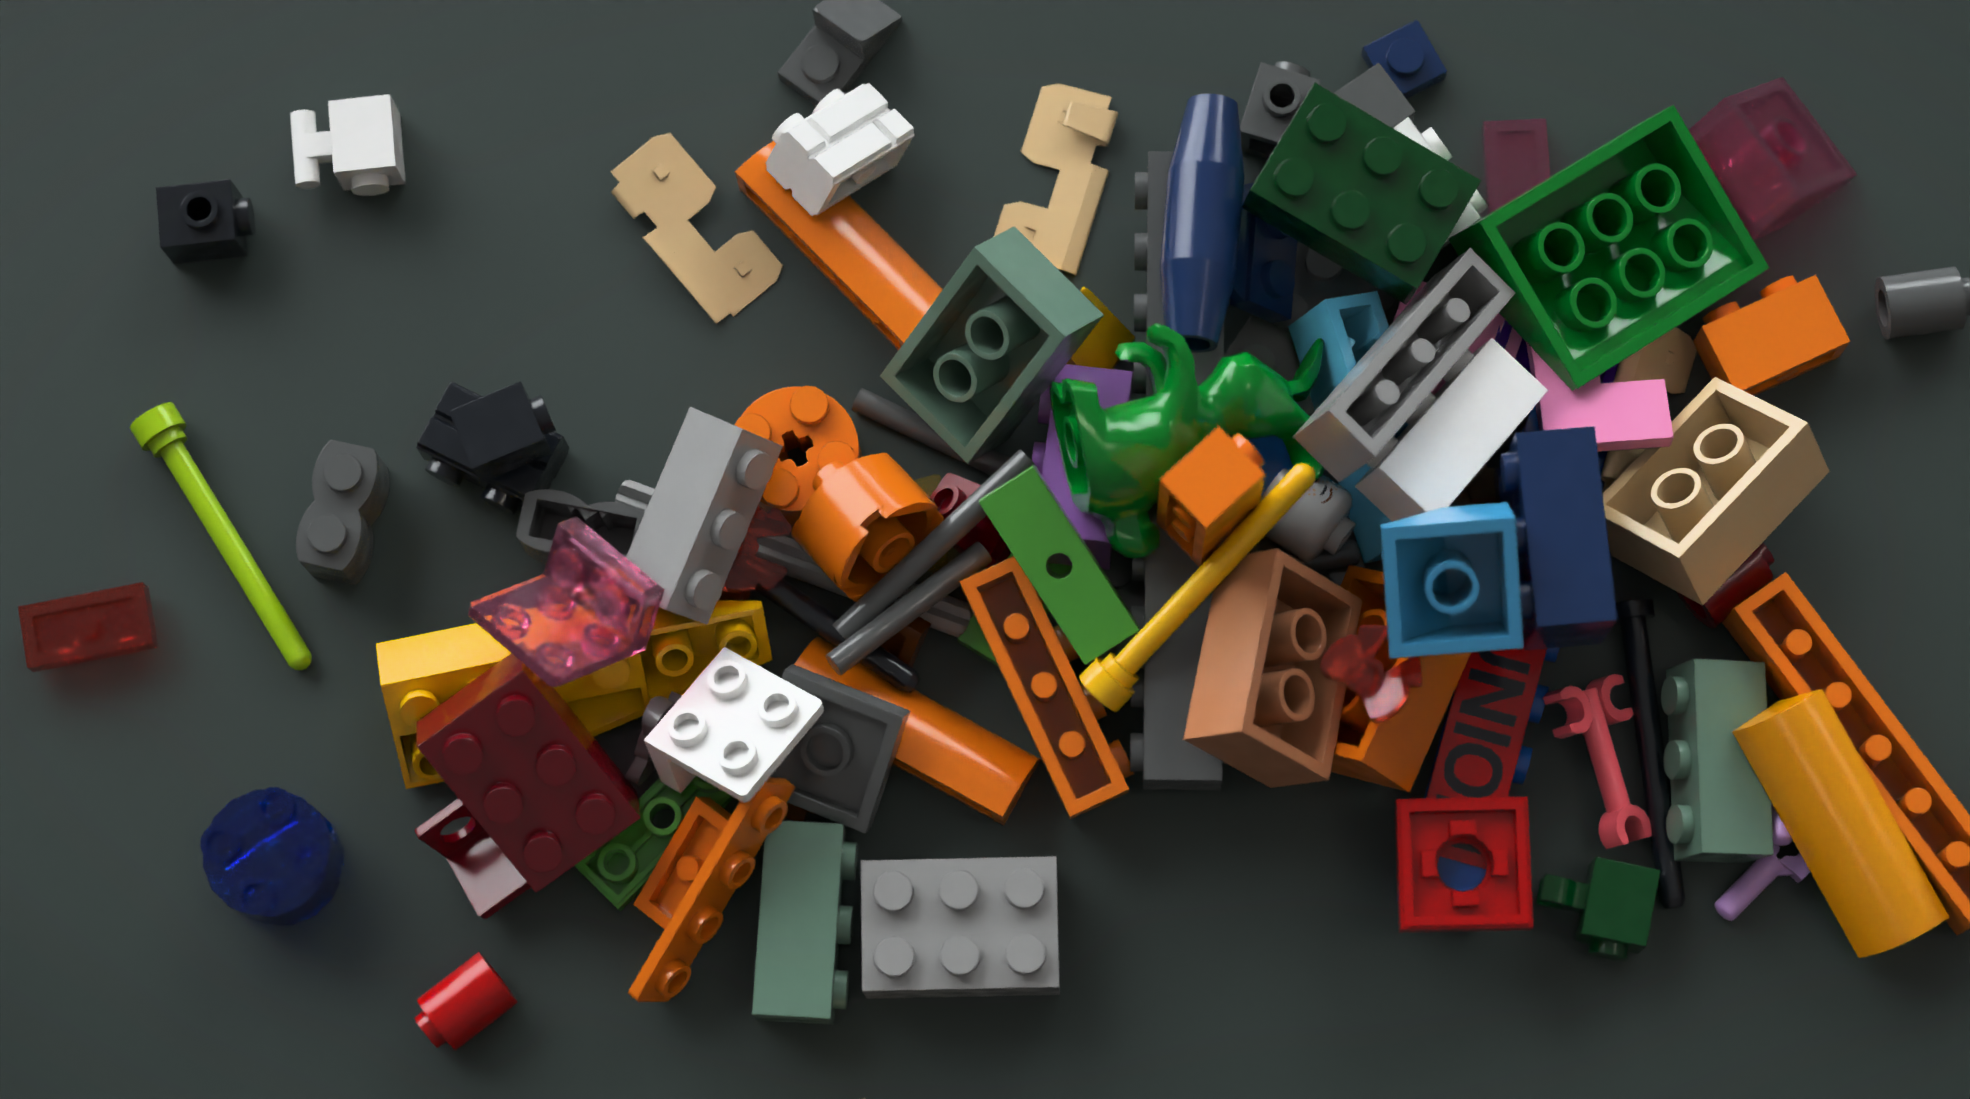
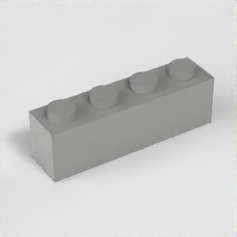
M1469 248L1427 282L1293 437L1338 482H1341L1378 455L1514 296L1515 292Z

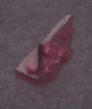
M576 516L558 523L542 575L471 602L468 616L549 686L559 687L646 650L665 589Z

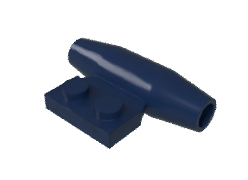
M1198 94L1187 100L1167 178L1159 267L1164 325L1181 334L1192 353L1209 352L1217 348L1230 298V305L1272 324L1291 320L1298 241L1242 208L1254 182L1244 184L1245 174L1238 103L1230 97L1219 94Z

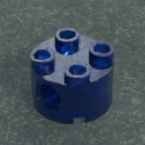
M269 787L265 790H253L232 799L213 818L211 825L204 831L201 838L200 848L203 853V868L212 890L230 908L255 921L264 924L294 925L315 916L334 897L340 881L338 879L341 874V864L344 866V848L335 826L304 798L291 794L284 789Z

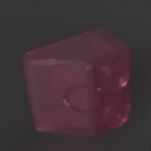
M1783 77L1725 97L1689 129L1753 240L1778 231L1847 184L1857 175Z

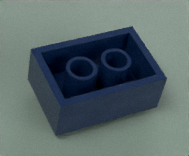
M1595 426L1515 433L1508 452L1500 455V468L1494 469V487L1496 502H1507L1516 517L1524 650L1602 644L1617 621Z

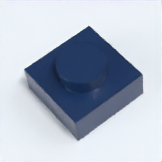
M1418 19L1362 48L1361 55L1368 68L1370 69L1377 63H1380L1406 99L1446 78L1447 70Z

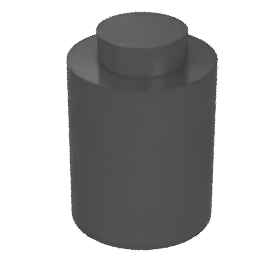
M1955 266L1878 277L1875 282V307L1883 337L1888 340L1963 329L1966 323V316L1970 315V278H1961Z

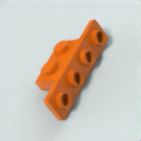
M769 777L751 800L738 803L733 814H730L710 797L696 796L633 904L664 929L628 991V994L636 1001L668 1002L686 986L691 976V964L703 944L709 941L719 930L723 922L722 912L734 891L742 886L751 876L755 867L754 857L767 835L776 830L786 816L788 809L786 803L795 789V786L785 778Z

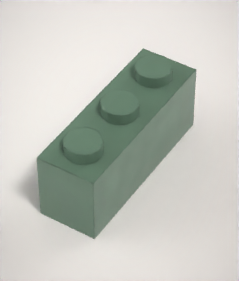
M1692 659L1667 669L1666 679L1661 690V704L1664 712L1668 715L1669 742L1664 751L1663 762L1665 773L1671 783V807L1667 814L1666 831L1670 842L1674 844V861L1747 863L1774 855L1771 801L1732 733L1767 709L1765 662Z
M782 821L779 827L768 834L764 840L752 1015L756 1020L834 1025L835 1009H847L849 971L838 970L840 944L851 945L853 906L842 905L844 880L855 881L858 843L847 841V831L844 824Z

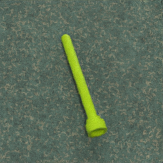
M167 402L146 411L130 425V430L143 451H151L155 458H163L288 665L298 671L306 669L311 664L312 654L186 449L184 443L187 441V437L183 431L187 424L172 402Z

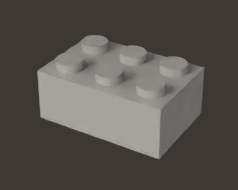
M1056 856L861 860L862 991L866 999L1060 995Z

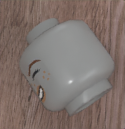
M1284 468L1279 472V474L1275 477V479L1272 481V483L1265 491L1260 502L1281 481V479L1289 472V470ZM1323 474L1315 480L1314 484L1273 526L1265 537L1304 562L1316 559L1324 550L1335 556L1346 543L1356 526V523L1347 518L1352 508V496L1348 490Z

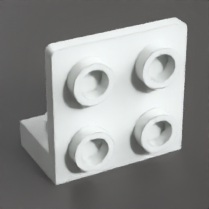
M724 647L644 739V742L659 778L665 785L682 793L694 777L698 776L742 802H748L824 712V708L820 699Z

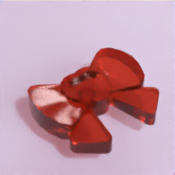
M757 506L747 535L740 546L723 586V591L743 593L754 590L759 584L765 591H770L787 575L788 570L786 567L755 557L759 550V543L756 539L788 536L792 531L791 526L778 508H772L766 513L762 507Z
M1364 624L1359 627L1358 635L1350 634L1331 644L1325 652L1320 666L1322 675L1325 678L1346 683L1347 687L1365 702L1367 714L1371 722L1379 724L1391 719L1400 712L1408 701L1410 688L1422 686L1421 660L1419 656L1410 657L1384 673L1381 661L1375 659V657L1388 639L1387 626Z

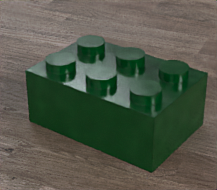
M1314 82L1249 190L1242 208L1407 305L1419 288L1482 180Z

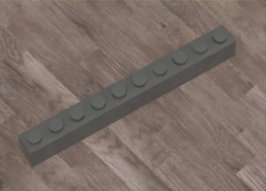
M1148 151L1147 172H1135V210H1147V233H1135L1134 271H1147V294H1134V332H1147L1148 327L1155 323L1164 325L1159 267L1168 170L1174 151ZM1224 324L1218 346L1215 350L1192 353L1194 357L1195 378L1198 386L1211 375L1220 359L1224 357ZM1146 335V344L1158 350L1164 356L1163 349L1150 343ZM1133 363V394H1146V397L1153 395L1152 385L1145 367L1140 363ZM1158 502L1151 507L1148 514L1150 521L1159 527L1160 547L1147 557L1132 558V581H1144V606H1132V615L1139 624L1140 630L1199 568L1156 523ZM1213 591L1144 664V669H1139L1136 672L1139 680L1132 686L1135 694L1131 697V708H1144L1143 733H1131L1130 772H1143V790H1221L1222 761L1183 740Z

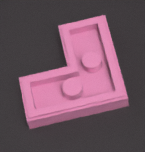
M1526 342L1531 375L1548 389L1547 393L1535 405L1539 431L1595 426L1598 452L1671 446L1674 436L1665 379L1601 383L1599 375L1572 391Z

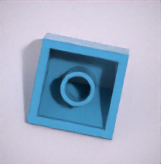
M1507 502L1441 507L1380 525L1390 658L1523 648L1516 517Z

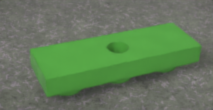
M1035 464L978 501L1084 665L1140 631L1139 624ZM1056 553L1065 554L1070 558L1072 568L1064 574L1055 573L1048 565V558Z
M698 776L694 777L682 793L665 785L659 778L638 799L641 818L581 860L575 867L621 912L641 892L696 796L710 797L723 808L734 797ZM662 809H671L675 812L673 824L664 829L655 827L653 820L656 813Z

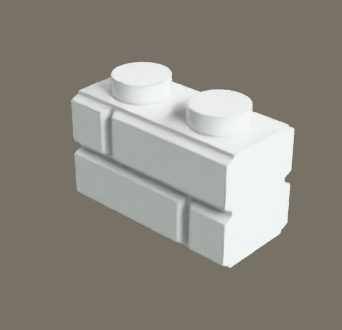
M863 83L847 94H844L840 89H835L819 102L812 115L804 119L799 113H795L777 128L772 136V140L776 145L766 161V170L785 190L789 188L792 190V197L811 216L819 215L897 166L915 136L914 127L896 109L890 110L888 108V101L870 83Z

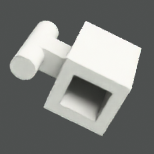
M390 94L328 101L330 131L316 132L314 111L297 110L290 113L295 186L297 188L310 189L320 186L319 164L333 162V173L344 190H352V193L356 195H380L388 192L391 185L406 184L400 112Z

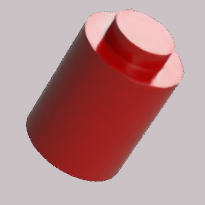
M477 952L416 999L423 1011L415 1016L414 1019L437 1049L445 1042H448L456 1051L515 1006L518 1001L487 959L480 952Z

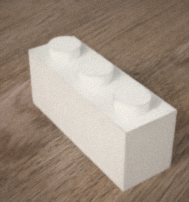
M1490 338L1474 353L1467 349L1443 377L1446 383L1435 395L1430 393L1406 421L1408 426L1397 438L1393 436L1378 455L1366 463L1370 469L1355 487L1392 522L1441 507H1448L1547 393L1548 389L1493 338Z

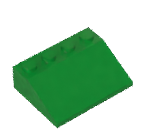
M1674 104L1642 121L1448 238L1458 256L1471 248L1515 292L1514 296L1502 308L1499 314L1572 391L1580 388L1769 269L1768 264Z

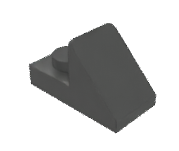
M823 0L812 10L815 22L814 27L778 71L779 80L815 106L835 89H840L845 94L903 21L900 14L880 0Z

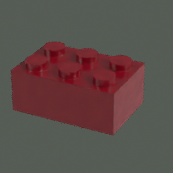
M521 646L417 721L416 747L536 893L641 818L637 791L628 780L624 779L622 772Z

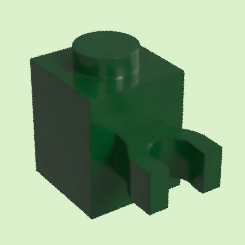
M1595 857L1588 865L1585 883L1544 874V877L1540 879L1535 905L1579 913L1574 941L1589 943L1588 953L1611 960L1627 961L1628 952L1638 954L1647 946L1660 870Z

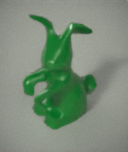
M1155 323L1147 329V340L1162 348L1164 356L1161 352L1144 342L1121 343L1115 351L1119 359L1125 362L1140 363L1145 367L1152 385L1153 395L1102 408L1099 403L1095 383L1067 378L1062 379V383L1052 381L1049 391L1063 469L1072 501L1081 512L1101 519L1105 525L1106 537L1113 550L1126 558H1144L1160 547L1159 527L1150 521L1148 514L1151 507L1158 502L1159 480L1218 426L1228 436L1234 437L1236 434H1240L1249 440L1276 436L1283 440L1293 466L1300 463L1310 465L1315 471L1316 479L1320 478L1325 470L1293 437L1310 418L1297 402L1308 398L1318 379L1324 346L1322 338L1317 339L1312 344L1296 371L1293 380L1287 381L1253 355L1244 352L1222 357L1211 375L1198 386L1195 378L1194 357L1184 337L1165 325Z

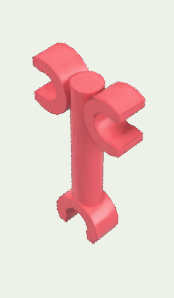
M1612 674L1592 680L1584 691L1579 687L1571 685L1548 692L1543 697L1545 705L1559 703L1565 708L1567 713L1565 725L1552 730L1554 737L1563 739L1580 733L1584 735L1606 812L1600 818L1598 830L1600 840L1605 849L1618 847L1652 836L1649 817L1643 809L1632 805L1608 728L1609 725L1627 721L1634 715L1632 707L1619 710L1614 707L1610 700L1612 687L1624 683L1623 676L1619 674Z

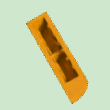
M1822 689L1777 701L1732 732L1858 958L1876 955L1900 946L1926 933L1949 918Z

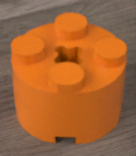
M815 386L784 387L768 392L755 400L734 424L783 446L774 466L772 476L766 485L756 510L768 518L788 523L792 526L799 519L804 506L815 492L813 480L824 466L833 461H841L846 465L862 457L856 428L849 414L835 399ZM799 447L802 452H806L808 462L797 467L795 462L788 458L787 452Z
M879 453L858 458L846 465L841 461H833L824 466L813 480L815 492L804 506L799 519L792 528L791 534L792 538L833 583L850 599L857 602L944 520V517L939 513L938 507L929 495L888 453Z

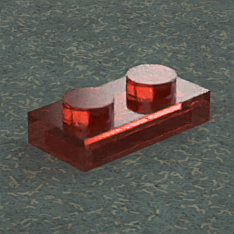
M144 582L18 606L27 668L32 672L158 648L149 587Z

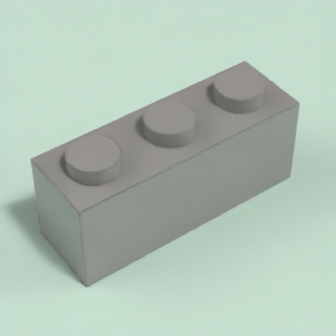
M690 407L614 585L667 611L708 624L740 546L747 535L749 525L766 485L772 476L774 466L783 446Z

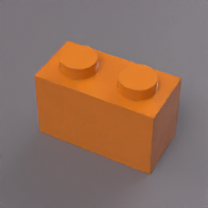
M1816 274L1798 283L1793 275L1777 280L1759 292L1762 299L1743 308L1739 307L1737 301L1716 308L1703 317L1705 325L1700 328L1693 341L1711 379L1717 377L1753 396L1839 358L1850 343V339Z

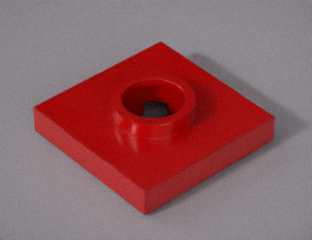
M1528 797L1396 799L1395 827L1399 933L1533 929ZM1460 843L1471 845L1484 858L1486 865L1485 877L1472 890H1453L1445 885L1439 876L1437 868L1439 857L1451 845Z

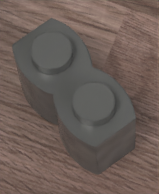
M330 440L320 452L314 466L312 491L315 501L307 508L300 521L296 536V552L299 562L313 577L356 586L365 575L372 559L374 537L371 525L380 516L386 504L389 493V473L386 464L375 449Z
M541 489L525 493L516 538L529 556L543 564L558 568H574L588 564L598 573L617 579L645 512L621 502L606 501L587 505L578 497L559 490Z

